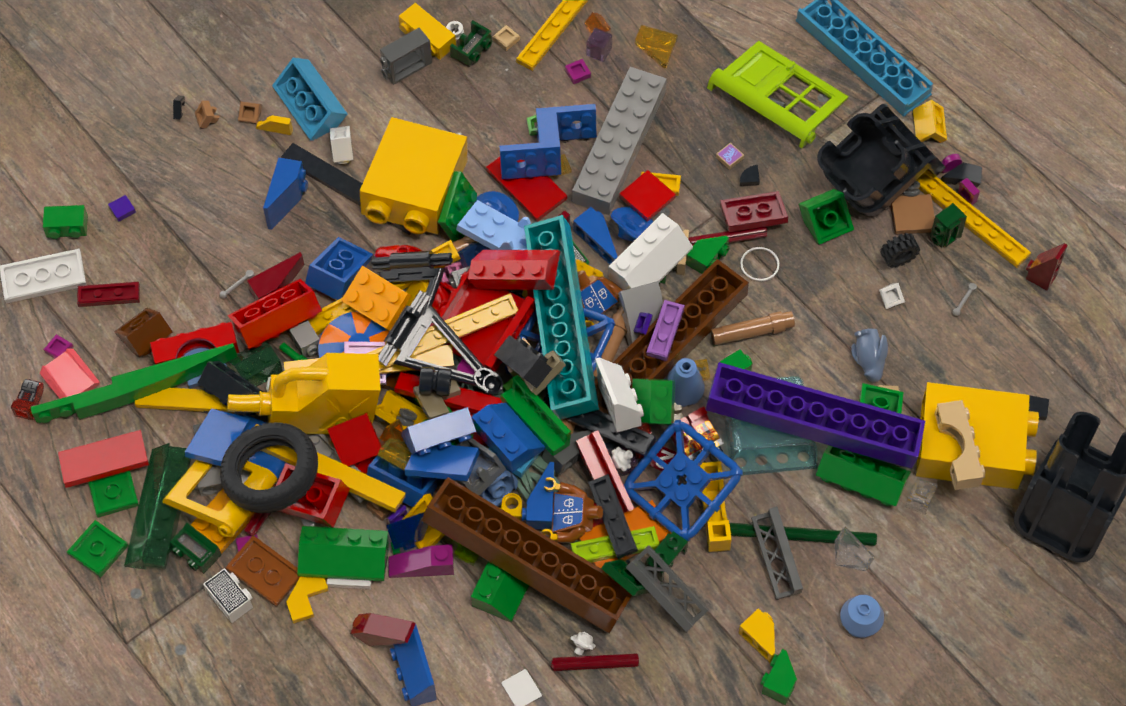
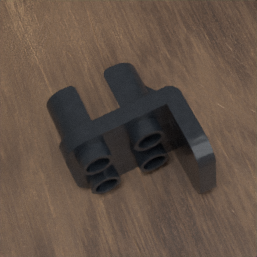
M881 104L871 114L860 113L855 115L847 123L852 132L837 146L831 141L826 142L820 148L817 155L818 164L827 180L838 191L844 193L845 199L859 213L866 216H874L883 212L928 169L937 176L946 168L886 104Z
M1076 412L1073 414L1064 433L1055 441L1031 480L1014 516L1015 527L1023 536L1074 562H1087L1093 558L1126 497V432L1122 433L1111 456L1090 446L1101 420L1099 417L1087 412Z

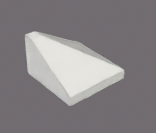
M892 283L879 290L886 309L905 302L899 283Z

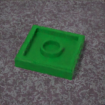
M131 471L88 482L97 518L139 506Z
M94 520L69 548L67 554L101 578L129 545L125 540Z

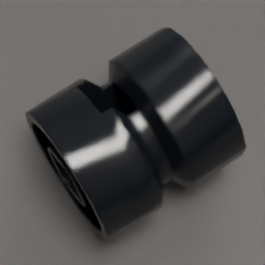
M422 366L419 394L431 395L433 391H436L437 395L449 396L452 369L439 368L438 371H435L434 367Z

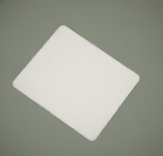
M526 669L502 681L504 689L515 706H525L542 696Z

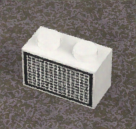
M224 568L203 585L207 594L229 621L233 623L253 608L250 601L252 596L246 588L242 590L238 584L240 582L234 573L229 574Z

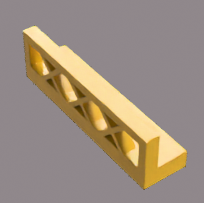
M392 390L386 391L382 403L377 405L375 415L401 431L407 428V426L400 424L396 420L397 415H400L399 410L401 408L409 409L417 414L416 420H413L414 425L428 419L422 408Z

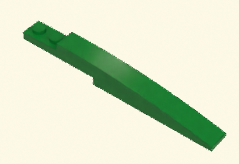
M233 343L113 376L111 377V385L32 406L31 412L37 423H47L52 419L69 417L74 413H77L79 419H83L133 403L135 400L172 388L202 375L209 361H220L224 364L238 357Z

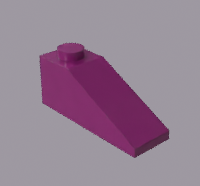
M452 545L428 546L389 556V578L454 575Z

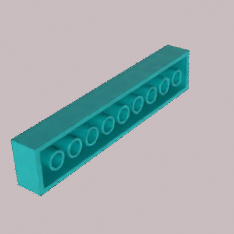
M563 215L525 225L527 250L560 251L554 290H533L543 356L551 351H555L566 364L562 371L547 384L550 408L559 419L599 410L571 227Z

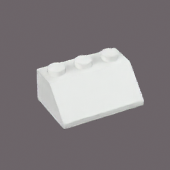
M596 358L598 386L616 431L620 432L641 426V417L644 416L641 404L636 403L637 395L635 389L630 388L631 381L628 373L624 374L620 365L602 358Z

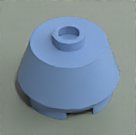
M858 595L844 603L841 608L840 618L849 634L858 638H866L874 635L881 629L884 623V612L873 597Z

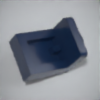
M472 242L458 252L462 267L470 266L471 260L482 250L491 249L479 242Z

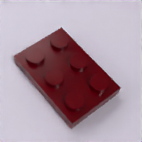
M779 191L720 200V207L729 232L788 223V215Z

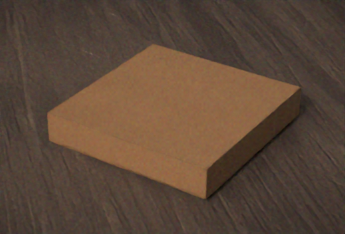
M931 194L899 196L891 203L895 234L931 232L935 218Z

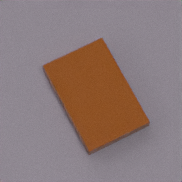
M255 536L248 540L225 567L226 571L234 573L241 582L276 608L301 577L298 576V568Z

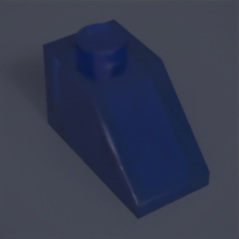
M425 512L386 525L394 550L403 547L404 551L416 547V542L424 539L428 524L421 520Z

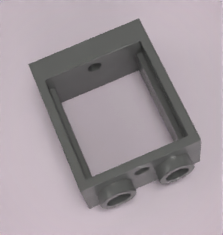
M420 27L380 49L381 73L393 85L432 63L430 40Z

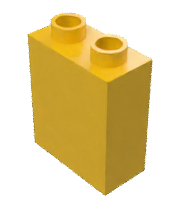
M391 117L360 189L361 214L377 224H385L388 221L403 225L408 231L415 234L430 232L438 235L441 228L438 220L454 171H461L463 173L468 161L467 136Z
M927 382L921 405L920 419L925 420V426L917 459L916 477L952 481L950 468L952 462L962 455V450L955 438L939 432L935 410L939 403L963 400L964 407H967L969 410L970 419L968 422L969 426H972L974 429V444L979 447V463L985 469V478H983L981 485L1018 489L1024 474L1034 475L1037 452L1036 450L1026 449L1027 436L1036 437L1039 413L1029 411V395Z

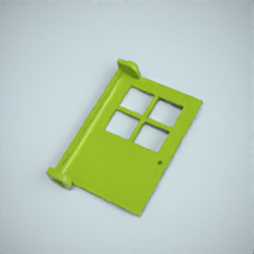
M757 41L726 69H716L711 75L707 89L711 91L716 87L721 88L801 139L800 148L814 141L816 128L849 97L760 41ZM793 75L810 85L800 95L783 85ZM779 88L795 98L785 108L768 98ZM814 88L831 98L821 108L804 98ZM799 101L816 111L806 121L789 112Z

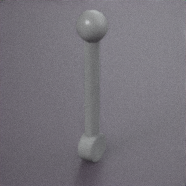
M247 270L244 277L226 291L220 292V298L225 299L228 293L246 279L254 277V272Z
M975 283L969 284L964 298L958 307L953 309L952 313L954 316L960 315V310L972 292L976 291L977 285Z

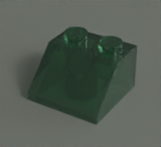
M265 341L256 348H246L237 353L238 357L227 362L233 371L256 387L267 382L268 377H271V375H278L283 372L280 359L272 347Z

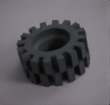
M911 233L892 237L893 239L886 241L887 244H883V248L880 249L882 257L890 268L894 266L897 268L899 265L903 266L906 262H911V259H915V255H918L920 247Z

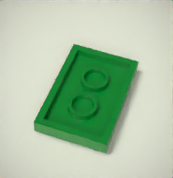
M454 171L438 220V223L452 242L465 236L456 230L457 225L477 200V192L461 171Z

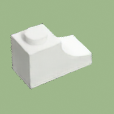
M350 126L330 128L333 161L339 164L350 162V160H353Z

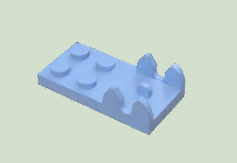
M477 200L459 222L456 230L491 250H527L524 226L531 224L528 217H523L517 222Z

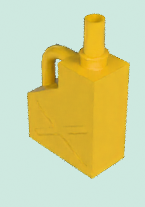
M326 353L308 367L291 368L278 375H271L268 392L260 391L259 395H228L227 410L230 412H256L259 416L268 415V423H287L299 428L306 434H329L328 427L368 412L373 424L381 391L378 354Z

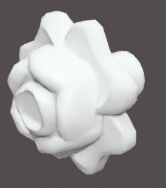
M620 447L612 450L611 459L615 468L621 469L623 472L630 469L631 465L629 463L633 457L630 450H621Z
M579 632L578 635H573L570 638L576 645L574 652L578 655H582L584 650H593L596 647L593 644V637L586 632Z

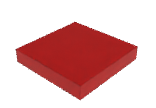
M647 170L620 192L619 197L648 222L676 198V194Z
M368 412L327 428L340 461L344 465L350 466L384 452Z

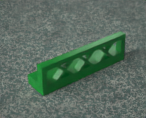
M519 375L513 377L512 388L500 396L502 402L507 403L552 456L570 446L571 431L538 395L536 396L531 392Z

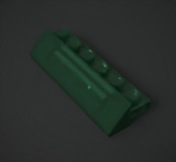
M170 443L152 449L125 559V567L145 570L146 567L166 569L169 553L172 552L170 541L176 536L181 510L163 503V499L189 469L191 458L185 457L187 448L170 446Z

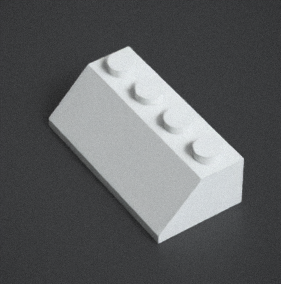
M662 213L609 266V279L623 290L656 281L659 283L693 249V246L679 225Z

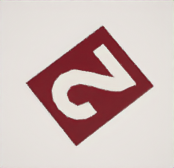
M662 447L657 456L666 464H669L677 452ZM651 461L649 466L660 471L664 470L657 462Z

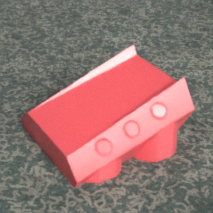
M66 349L64 353L46 366H42L40 375L44 378L47 386L56 393L59 399L90 391L100 384L99 380L74 349Z

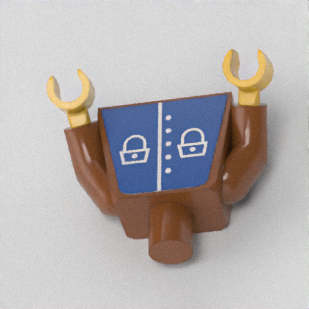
M585 270L578 272L583 308L602 314L619 302L618 299L620 297L618 293L623 290L617 284L605 277L594 275L588 277ZM585 317L586 326H593L592 319Z
M548 477L545 480L551 481L554 486L551 488L544 486V489L548 492L555 489L558 492H554L552 531L544 529L541 533L549 535L557 543H573L582 537L585 532L593 529V519H601L603 509L601 506H594V501L588 498L587 493L577 486L563 482L558 484L554 478Z

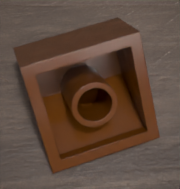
M145 308L114 331L131 352L137 356H145L152 351L150 342H154L159 338H169L168 335L173 333L160 312L150 308Z

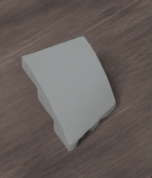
M658 281L618 293L624 310L622 316L628 332L625 336L629 346L641 335V333L634 332L639 313L643 312L653 315L650 325L660 315L663 301Z

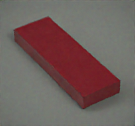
M139 281L78 286V307L140 303Z

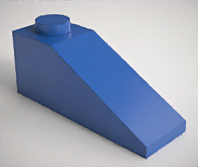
M590 207L573 220V231L611 265L618 256L603 214Z
M554 462L548 464L527 500V508H522V521H526V524L534 529L552 530L553 491H546L544 486L551 488L554 485L551 481L545 480L548 477L554 478Z

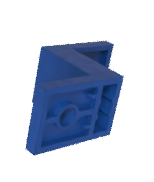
M595 104L536 108L538 143L499 146L502 179L561 175L560 140L597 137Z

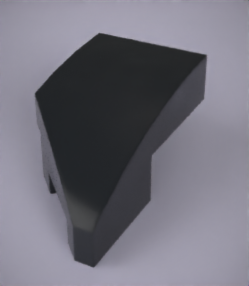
M963 162L943 175L941 180L956 185L968 178L975 187H978L981 184L982 167Z

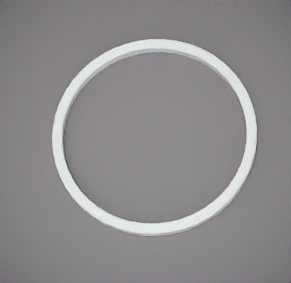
M764 247L751 248L741 258V270L751 280L767 281L777 274L779 259L770 249ZM754 250L768 251L775 257L777 269L768 278H753L743 268L744 257Z

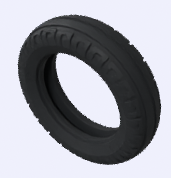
M272 422L252 427L250 430L248 429L243 432L241 436H238L230 444L223 456L220 468L223 489L233 503L247 511L272 513L277 510H283L287 506L295 504L313 485L318 470L317 451L309 436L293 425ZM280 445L289 447L297 453V463L294 471L281 484L270 489L255 490L242 483L243 467L256 452L270 446Z

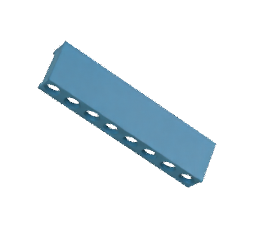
M814 0L805 8L798 10L796 22L902 116H906L932 95L933 83L838 0H830L832 6L827 0ZM853 21L858 25L859 29L855 27ZM866 33H868L871 36L872 40L868 38ZM880 45L884 47L886 53L881 49ZM894 57L899 61L900 64L896 63ZM907 69H909L912 72L913 76L909 74ZM921 81L926 84L927 88L922 85Z

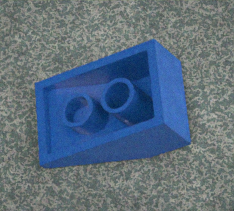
M278 157L263 207L268 229L272 230L301 200L303 192L307 191L308 181L305 180L306 170H303L302 161Z
M338 237L309 265L305 283L313 289L339 300L348 290L360 268L368 265L373 257V253Z

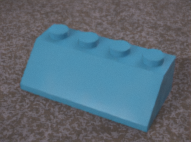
M292 58L272 85L311 141L329 133L330 128H337L347 116L345 109L308 59Z

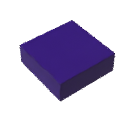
M126 195L108 204L118 222L136 213L135 208Z

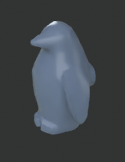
M877 329L857 331L854 334L857 340L856 344H852V356L863 368L866 379L871 383L878 382L882 378L888 353L887 338L885 335H882L880 338Z

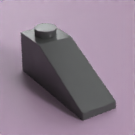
M588 430L571 434L570 446L554 456L545 448L542 459L547 464L554 462V471L561 475L582 458L575 441L593 432Z

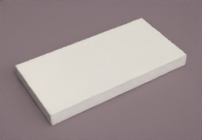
M80 249L0 265L3 294L6 303L87 285Z

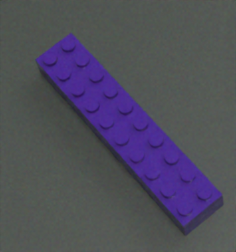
M720 362L714 374L705 408L706 411L910 469L913 468L918 459L925 420Z

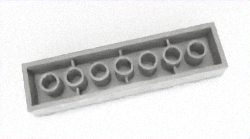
M633 67L629 68L572 190V203L586 208L592 207L595 211H600L607 215L611 214L665 95L667 78Z

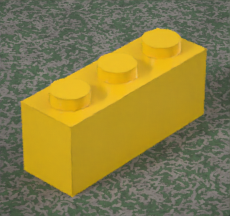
M414 3L399 15V28L404 34H408L420 27L428 37L431 45V56L441 60L450 52V45H456L455 34L418 4Z

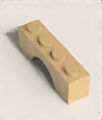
M963 400L939 403L935 410L939 432L955 438L962 450V455L952 462L950 468L954 489L979 487L983 478H985V469L979 463L980 451L979 447L974 444V429L972 426H969V410L967 407H964Z

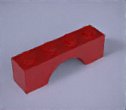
M223 322L209 328H199L193 332L179 333L173 337L159 338L154 342H150L155 365L181 358L193 349L206 348L210 350L232 343L236 352L240 353L232 322Z

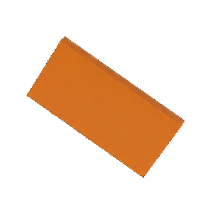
M653 500L649 501L654 508L657 507ZM640 506L624 513L631 531L654 526L659 544L668 533L671 534L657 520H652L649 514ZM604 523L593 527L591 531L585 532L578 541L609 536ZM639 553L631 554L621 559L625 561ZM618 558L592 562V564L602 568L605 562L615 561Z

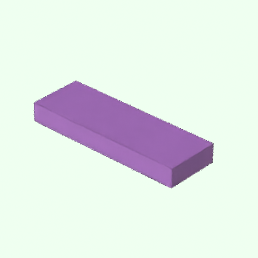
M664 300L647 350V356L667 361L684 311V305Z

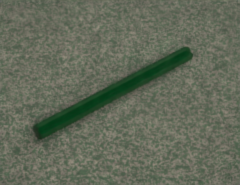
M729 523L731 536L757 537L753 524ZM759 525V528L767 533L771 525ZM784 526L788 540L870 546L877 544L876 533Z

